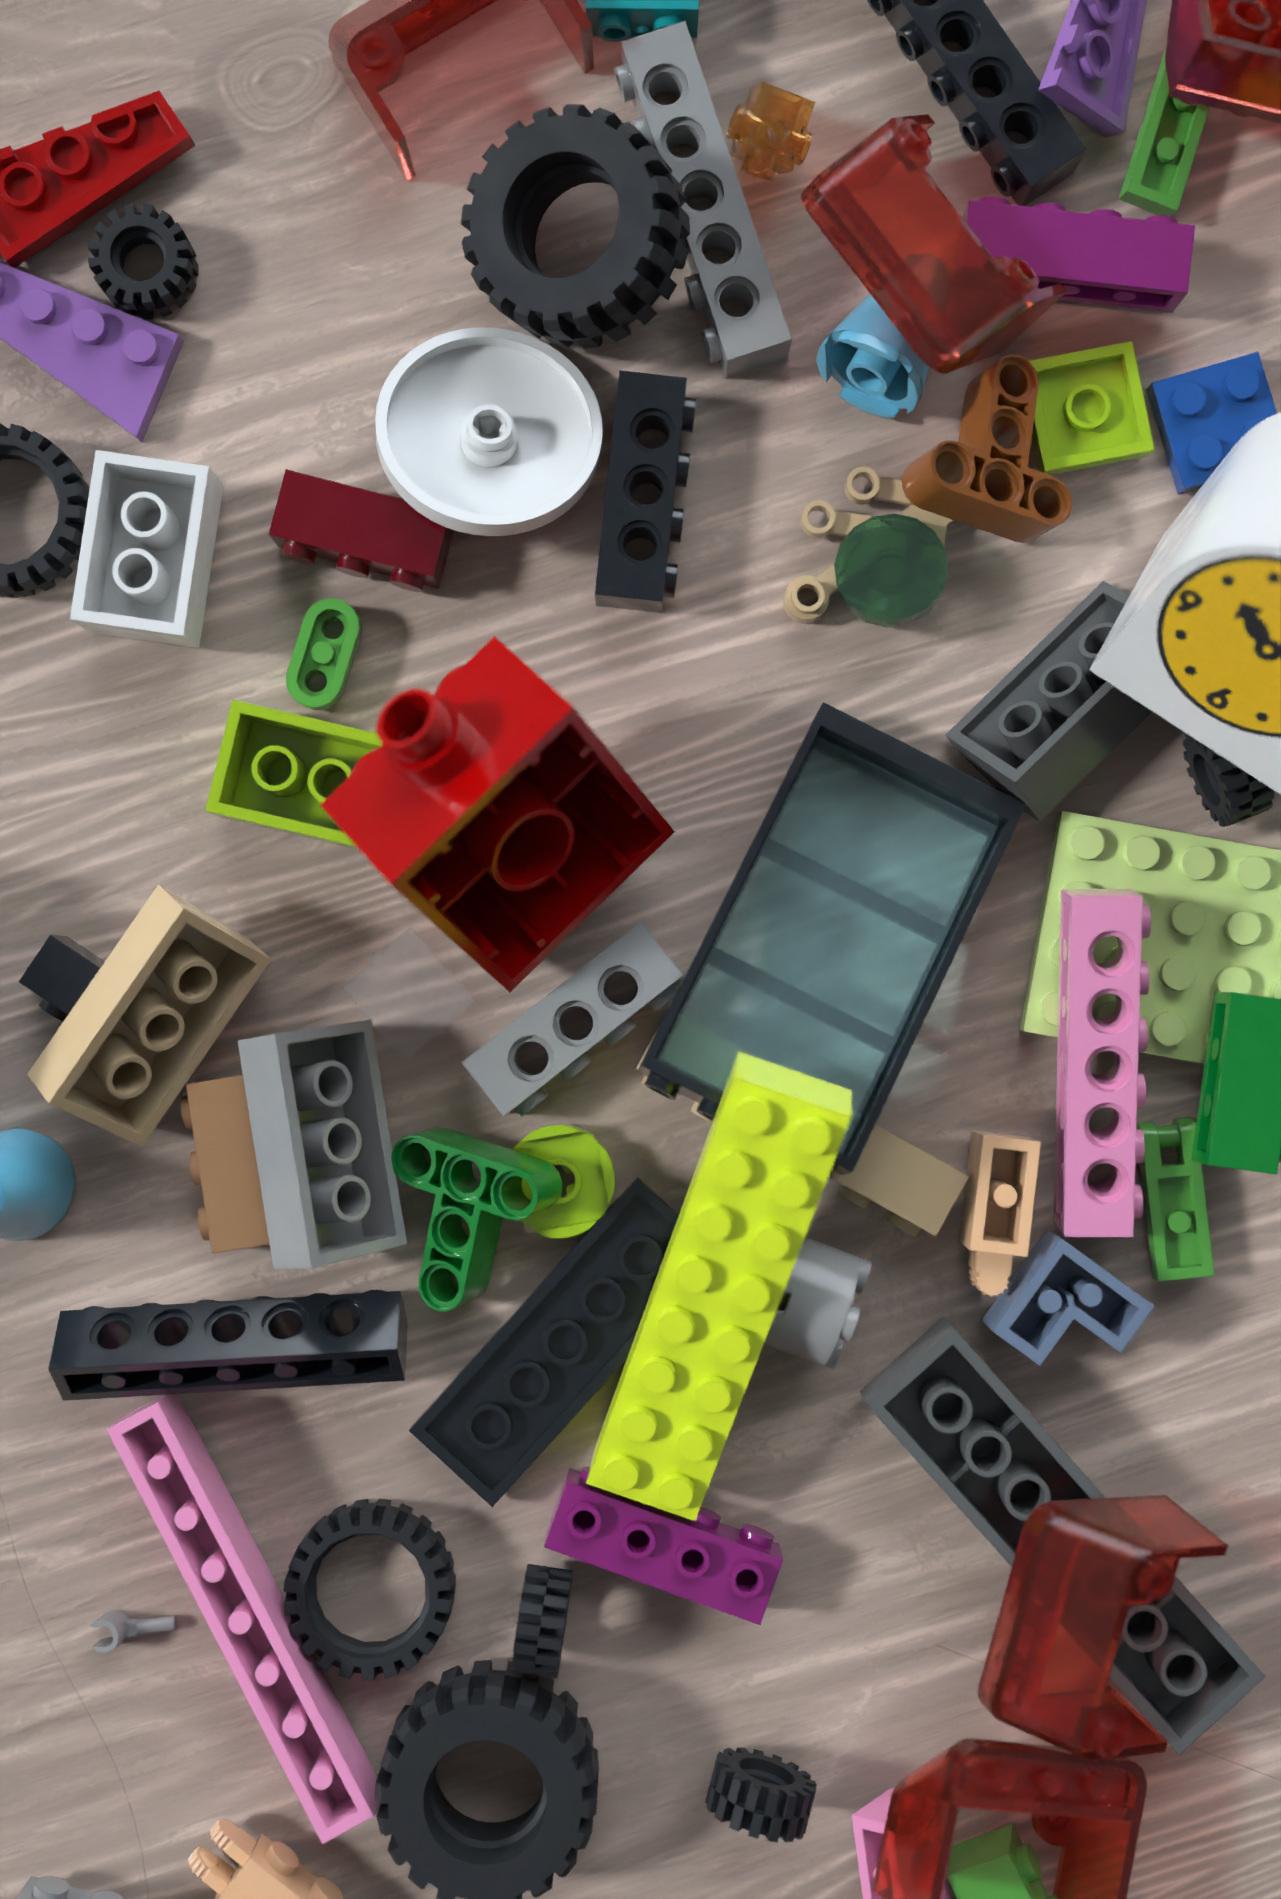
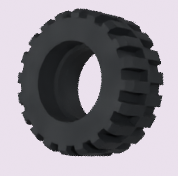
M566 104L563 107V115L558 116L551 107L534 112L532 115L534 123L526 127L520 121L514 123L505 130L508 139L499 148L492 143L482 156L488 163L481 175L473 172L467 190L474 195L472 204H464L462 207L461 225L471 232L470 236H466L462 240L464 256L466 260L475 266L472 268L471 276L477 287L489 296V302L537 338L544 337L554 345L567 348L574 341L584 349L600 347L603 343L602 335H608L615 342L630 336L629 324L638 319L646 325L657 315V312L651 306L661 295L667 300L671 297L677 286L670 278L674 268L684 269L688 250L680 243V238H686L690 235V217L681 208L686 198L680 183L671 174L672 169L646 137L630 122L623 123L615 113L600 107L591 114L583 104ZM585 183H605L611 185L618 195L619 217L614 237L604 254L589 268L575 275L561 278H550L543 275L538 267L535 243L538 227L549 206L561 194L578 185Z
M492 1660L475 1661L472 1673L464 1674L462 1668L457 1665L443 1671L440 1683L437 1686L434 1682L428 1681L418 1689L412 1705H405L397 1717L387 1742L376 1780L375 1799L380 1803L376 1817L380 1834L384 1836L391 1835L387 1850L396 1865L401 1866L407 1861L411 1866L408 1879L420 1889H424L428 1883L438 1888L436 1899H455V1897L464 1899H522V1894L529 1890L533 1897L538 1898L552 1889L554 1872L559 1877H566L577 1863V1851L586 1848L592 1834L593 1816L596 1815L598 1750L593 1748L594 1733L586 1717H577V1701L568 1691H563L557 1696L553 1692L554 1679L551 1677L536 1675L535 1679L524 1676L523 1673L511 1672V1661H508L506 1671L492 1670ZM483 1740L501 1742L522 1752L535 1765L543 1780V1792L541 1798L531 1809L514 1819L503 1822L478 1821L460 1813L442 1794L436 1780V1769L439 1761L447 1753L466 1743Z

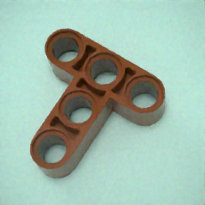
M1016 354L1003 356L967 385L958 442L951 440L940 442L910 463L903 472L902 488L905 496L913 505L931 513L1021 543L1034 540L1068 519L1072 510V498L1068 488L1057 478L1028 468L1039 386L1036 370L1026 358Z

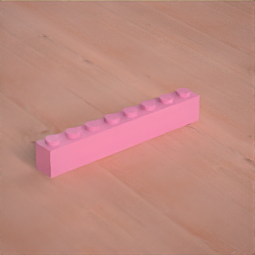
M161 1395L125 1414L106 1430L321 1843L324 1844L373 1818L379 1803L375 1799L377 1775L321 1667L317 1665L318 1662L314 1654L308 1657L300 1648L303 1641L300 1635L295 1638L293 1637L289 1629L291 1616H285L283 1604L285 1598L179 1395Z

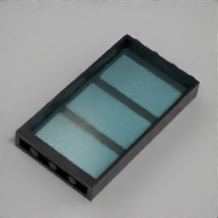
M823 702L813 718L637 1072L647 1077L644 1085L652 1091L672 1100H676L680 1093L700 1103L696 1111L713 1121L739 1051L852 1090V1117L828 1179H832L835 1172L840 1175L852 1173L1026 804Z

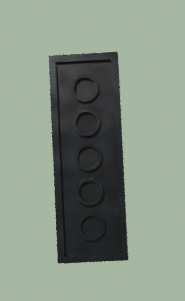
M638 1176L409 1429V1432L491 1507L500 1500L628 1357L679 1216L670 1205Z

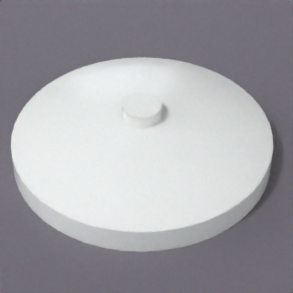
M475 327L459 329L433 337L417 346L399 361L386 379L379 395L375 417L376 445L379 459L387 478L397 493L411 507L431 521L452 530L472 535L507 536L520 534L542 527L559 518L582 497L590 485L598 466L602 445L603 427L599 404L591 386L580 370L566 356L547 343L520 332L501 328Z

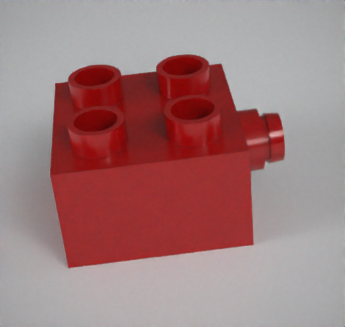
M495 636L465 665L457 667L448 673L439 683L434 695L424 689L415 688L403 691L393 697L380 712L376 724L377 736L382 745L365 754L355 764L349 777L320 805L392 887L509 993L675 832L576 709Z

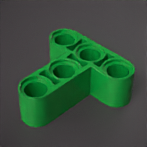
M435 1127L403 1137L395 1144L391 1153V1161L397 1177L407 1185L436 1194L419 1274L418 1289L424 1302L436 1311L446 1312L481 1296L486 1291L490 1282L503 1218L521 1220L552 1207L559 1200L562 1193V1180L559 1172L552 1164L543 1159L442 1127ZM424 1146L430 1153L431 1166L425 1160ZM473 1162L480 1170L481 1183L473 1175ZM522 1179H525L531 1187L532 1200L528 1199L523 1193ZM461 1217L468 1223L470 1236L462 1228ZM450 1271L457 1278L459 1284L458 1289L452 1283Z

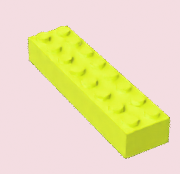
M738 1051L595 1445L586 1484L693 1521L696 1520L851 1120L852 1090Z

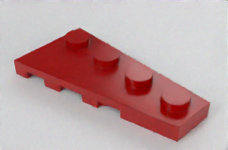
M160 91L96 113L91 116V122L66 131L61 126L42 133L43 140L13 150L10 145L0 149L1 255L11 267L16 268L196 146L190 134Z

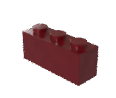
M286 469L268 535L279 548L283 549L282 555L288 559L313 565L317 557L337 562L336 569L342 573L359 578H368L371 571L391 576L390 583L394 586L409 591L422 592L424 585L439 589L454 530L431 521L411 507L404 499Z

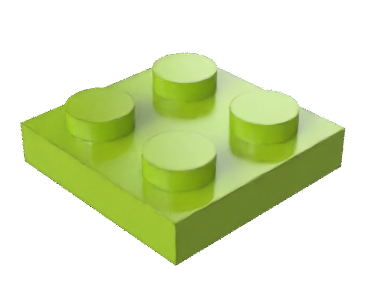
M1133 341L1029 361L1036 370L1039 386L1032 431V440L1039 472L1048 475L1147 457L1155 450Z

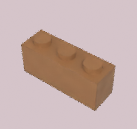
M243 1075L186 1084L187 1095L181 1098V1114L186 1129H193L196 1151L190 1153L189 1163L194 1184H201L205 1207L199 1208L198 1222L203 1240H210L212 1254L270 1245Z

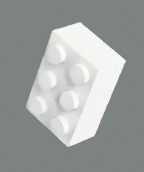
M100 450L95 451L70 620L91 633L199 648L224 488L222 481L209 466Z

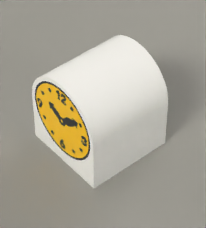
M1281 412L1254 426L1235 444L1163 534L1089 669L1280 795Z

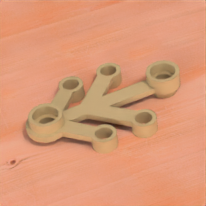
M861 466L850 472L845 483V494L851 502L864 505L876 499L909 505V507L892 519L834 511L829 503L822 500H815L806 505L800 523L802 530L808 536L822 538L827 534L865 540L818 576H800L789 584L784 595V608L788 616L798 623L809 624L819 620L828 607L829 596L880 558L876 593L869 602L868 614L871 620L880 626L894 624L904 609V602L899 594L906 537L923 524L922 558L913 569V583L919 590L930 593L940 589L948 577V566L943 560L947 525L954 522V520L913 505L905 496L902 480L881 478L872 468ZM859 477L868 479L872 484V491L867 494L857 493L852 486L853 480ZM813 511H821L827 516L828 524L822 528L813 527L808 521V515ZM925 565L936 567L940 575L939 581L935 583L926 582L921 577V568ZM803 588H810L816 592L818 601L812 606L802 605L797 598V593ZM884 598L891 600L895 605V614L889 617L880 615L876 609V602Z

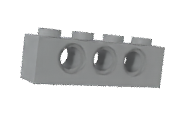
M640 922L461 1063L503 1116L515 1108L522 1117L548 1096L542 1089V1086L559 1073L565 1081H568L592 1062L586 1053L591 1047L602 1039L611 1047L633 1030L636 1025L630 1017L648 1004L655 1012L671 1000L678 990L674 982L682 977L683 974L643 923ZM616 972H627L637 981V995L633 1001L625 1005H617L611 1002L605 993L607 979ZM574 1006L585 1008L593 1019L592 1031L583 1039L568 1037L561 1027V1019L564 1012ZM526 1042H537L548 1053V1064L540 1073H527L518 1064V1051Z

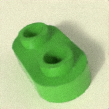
M336 598L322 599L314 603L305 614L286 673V685L290 695L307 709H328L334 706L344 693L362 636L361 620L354 609L345 601ZM334 621L343 623L344 631L340 637L336 639L326 637L325 630L328 624ZM315 674H324L327 678V684L320 692H312L309 689V680Z

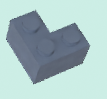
M1046 1229L1028 1254V1257L1025 1258L1009 1280L1010 1283L1007 1284L1008 1289L1003 1291L1004 1294H999L981 1321L995 1334L1041 1366L1074 1319L1122 1353L1155 1306L1061 1237Z

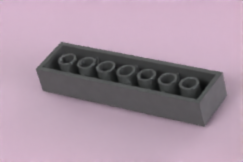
M944 1317L939 1319L860 1391L867 1406L1179 1755L1266 1677Z

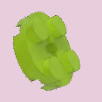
M549 1124L529 1132L512 1149L543 1159L552 1165H562L565 1173L573 1172L575 1176V1183L567 1185V1194L560 1196L559 1200L552 1207L521 1219L526 1227L535 1230L536 1233L545 1237L568 1238L589 1230L606 1212L614 1194L615 1170L607 1149L591 1132L569 1124ZM522 1179L523 1193L528 1199L532 1200L531 1187L525 1179Z

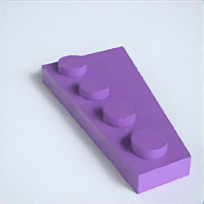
M0 262V340L24 355L56 381L61 382L83 398L89 405L123 427L125 431L142 442L184 341L180 335Z

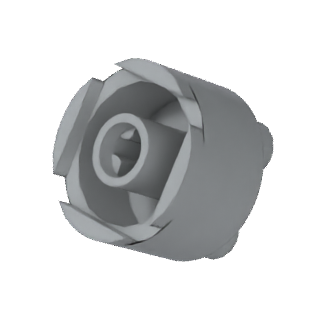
M805 1237L764 1344L820 1366L834 1369L844 1340L849 1342L854 1333L860 1314V1308L853 1306L855 1293H862L870 1273L871 1261Z

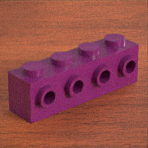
M993 196L984 197L978 201L969 200L959 225L953 288L1173 313L1188 293L1195 225L1178 224L1175 218L1163 215L1151 216L1145 220L1122 217L1121 213L1110 209H1099L1090 213L1066 211L1064 206L1056 203H1041L1034 207L1010 205L1008 200Z
M583 1467L581 1472L569 1468L546 1532L545 1548L761 1625L783 1563L780 1544L773 1542L774 1536L770 1532L750 1524H743L741 1530L720 1522L721 1517L717 1513L704 1507H700L697 1518L693 1521L586 1484L590 1467Z

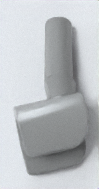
M114 1609L108 1611L92 1623L91 1627L107 1626L112 1631L113 1637L101 1639L92 1647L96 1652L105 1654L114 1650L128 1637L176 1630V1616L139 1620L138 1618L130 1619L121 1610Z

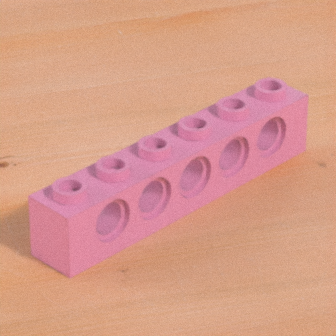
M1061 889L1054 1222L1064 1237H1133L1134 1219H1140L1143 1212L1142 1189L1139 1184H1135V1163L1143 1162L1145 1144L1143 1132L1141 1129H1136L1137 1108H1144L1146 1102L1145 1077L1143 1074H1138V1052H1145L1148 1043L1147 1022L1144 1017H1139L1140 995H1147L1149 990V967L1147 961H1141L1142 938H1148L1150 935L1151 912L1149 905L1143 904V896L1131 889ZM1106 936H1115L1118 941V950L1114 958L1106 963H1095L1093 949L1096 943ZM1115 994L1117 1004L1114 1012L1107 1018L1094 1019L1091 1012L1094 1001L1101 995ZM1103 1051H1113L1115 1053V1063L1108 1072L1101 1075L1091 1074L1090 1064L1098 1053ZM1104 1107L1113 1108L1114 1116L1107 1127L1100 1130L1089 1128V1119L1096 1110ZM1103 1163L1112 1165V1173L1105 1182L1101 1184L1087 1183L1088 1174L1092 1168Z

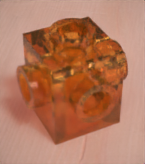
M764 81L750 87L745 105L739 103L736 106L728 126L727 138L733 140L729 152L730 156L743 161L741 167L743 172L760 179L772 181L774 174L781 175L792 172L795 165L800 166L803 163L811 144L812 132L806 129L815 102Z

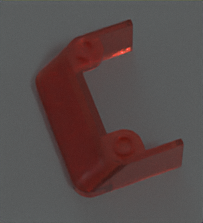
M370 0L340 18L331 28L329 48L334 63L406 181L416 176L407 141L379 92L395 83L401 77L406 63L405 55L497 0ZM540 0L584 74L593 70L592 24L578 1Z
M929 114L891 118L820 172L802 191L801 201L809 216L920 359L933 370L946 374L1002 353L1059 300L1066 291L1060 283L1039 289L1037 287L1039 279L1036 272L1020 257H1015L1013 260L1005 256L993 258L925 170L932 162V155L929 150L932 141L927 131L935 122Z
M1167 1495L1049 1501L1038 1506L1026 1519L1021 1532L978 1686L979 1701L998 1721L1089 1761L1097 1762L1164 1753L1168 1742L1110 1685H1107L1130 1605L1147 1604L1166 1596L1174 1585L1180 1559L1225 1556L1228 1544Z
M978 1738L962 1739L904 1776L895 1786L890 1799L872 1890L883 1899H941L959 1808L1032 1813V1826L1035 1833L1050 1845L1062 1846L1053 1895H1056L1058 1899H1127L1147 1793L1145 1772L1140 1765L1117 1752Z

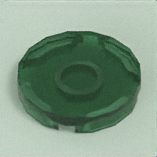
M893 513L873 516L853 527L840 543L834 563L837 590L846 608L865 623L888 628L901 626L903 622H909L915 618L918 620L932 610L942 597L948 576V564L945 547L933 529L917 518Z

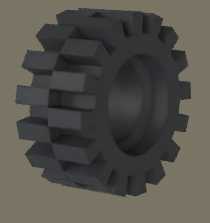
M134 204L124 205L127 216L120 218L114 209L107 214L113 224L107 228L99 222L94 231L100 240H89L88 249L94 258H88L89 268L95 274L93 278L110 301L117 308L120 306L125 313L135 316L136 311H138L144 319H154L153 310H158L163 317L172 314L168 305L175 301L181 308L187 302L182 294L184 290L193 294L196 283L191 276L199 275V266L194 259L197 255L178 222L175 223L171 215L164 210L159 215L153 205L143 204V213H139ZM145 243L158 246L163 251L164 263L161 270L154 277L144 281H137L125 274L124 260L133 248Z
M1187 733L1185 734L1186 739H1183V746L1186 751L1183 752L1184 760L1190 765L1187 768L1188 775L1194 779L1196 784L1193 786L1197 795L1200 794L1202 796L1201 804L1206 811L1210 809L1211 818L1215 822L1218 821L1222 827H1228L1272 808L1273 803L1271 800L1274 799V791L1270 787Z
M533 1564L527 1565L516 1626L511 1672L558 1678L573 1570Z
M737 1747L736 1751L727 1748L724 1749L723 1753L719 1752L717 1754L705 1803H707L706 1808L709 1812L716 1813L715 1818L721 1823L729 1821V1828L737 1832L745 1829L749 1831L748 1836L756 1839L759 1838L760 1834L765 1835L770 1842L778 1843L780 1837L788 1843L793 1842L794 1838L800 1840L806 1832L817 1784L815 1780H810L811 1775L809 1773L798 1771V1765L792 1762L787 1764L781 1762L782 1757L773 1754L772 1758L764 1756V1751L754 1749L753 1753H749L746 1748Z

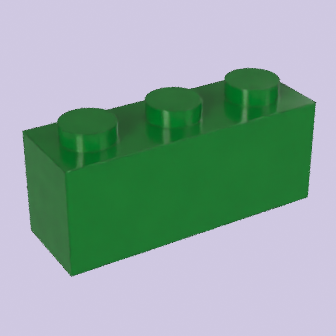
M1214 992L1191 1160L1211 1166L1277 1175L1279 1162L1281 1163V999L1235 992Z

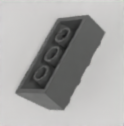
M1104 581L945 735L949 742L995 789L1025 803L1026 806L1023 811L1039 822L1153 712L1089 670L1130 596Z

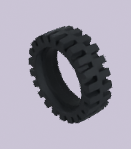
M0 423V460H24L41 468L52 481L59 501L58 520L47 543L28 559L13 564H0V597L13 598V594L27 597L35 595L34 589L40 588L47 591L57 586L54 582L55 578L61 576L66 579L74 571L70 564L74 559L79 561L90 489L73 461L50 440L35 431L30 432L23 426L11 424L10 428H7Z
M368 1499L356 1500L353 1505L348 1507L344 1504L335 1508L328 1516L322 1517L305 1535L297 1547L288 1567L289 1570L284 1583L283 1592H286V1598L283 1603L285 1616H291L289 1629L293 1637L295 1638L300 1635L303 1640L300 1648L308 1657L313 1653L319 1656L317 1665L328 1671L331 1665L340 1668L338 1676L351 1679L354 1673L361 1674L362 1681H374L377 1675L384 1673L385 1679L397 1676L403 1667L409 1670L417 1665L424 1654L428 1655L435 1647L439 1637L442 1635L450 1618L456 1588V1574L453 1572L454 1561L451 1551L447 1552L445 1548L446 1540L440 1531L435 1533L431 1529L432 1522L423 1514L419 1518L413 1515L412 1507L403 1503L399 1508L391 1506V1500L378 1499L376 1503H369ZM356 1535H381L400 1542L416 1557L425 1577V1603L420 1616L405 1632L386 1641L363 1642L342 1634L325 1618L317 1600L316 1576L324 1557L337 1544Z

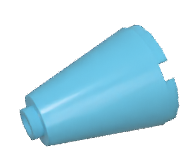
M911 255L906 257L824 339L819 347L816 358L820 375L826 383L831 375L843 387L839 396L847 403L866 413L885 418L896 417L900 409L907 408V414L914 411L923 394L952 288V280L944 264L930 255Z
M20 1128L1 1131L0 1238L11 1241L33 1239L47 1233L59 1224L67 1214V1209L76 1187V1177L72 1161L61 1145L48 1136Z

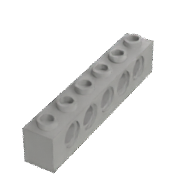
M683 21L622 41V65L615 67L614 72L623 102L633 101L638 118L632 120V125L646 137L672 169L671 174L680 183L686 198L681 208L690 217V235L686 238H680V243L688 250L686 263L691 276L685 277L684 282L693 311L702 309L708 326L707 329L702 330V338L710 362L715 363L719 361L725 378H729L788 358L792 337L686 22ZM661 93H669L678 100L670 105H660L653 98ZM677 145H688L696 153L688 158H679L674 156L670 149ZM702 196L711 200L714 205L708 210L697 211L687 205V201L693 197ZM721 248L727 251L732 258L726 263L714 264L708 261L704 254L710 249ZM739 300L745 303L750 311L744 316L732 317L727 315L721 306L727 301Z

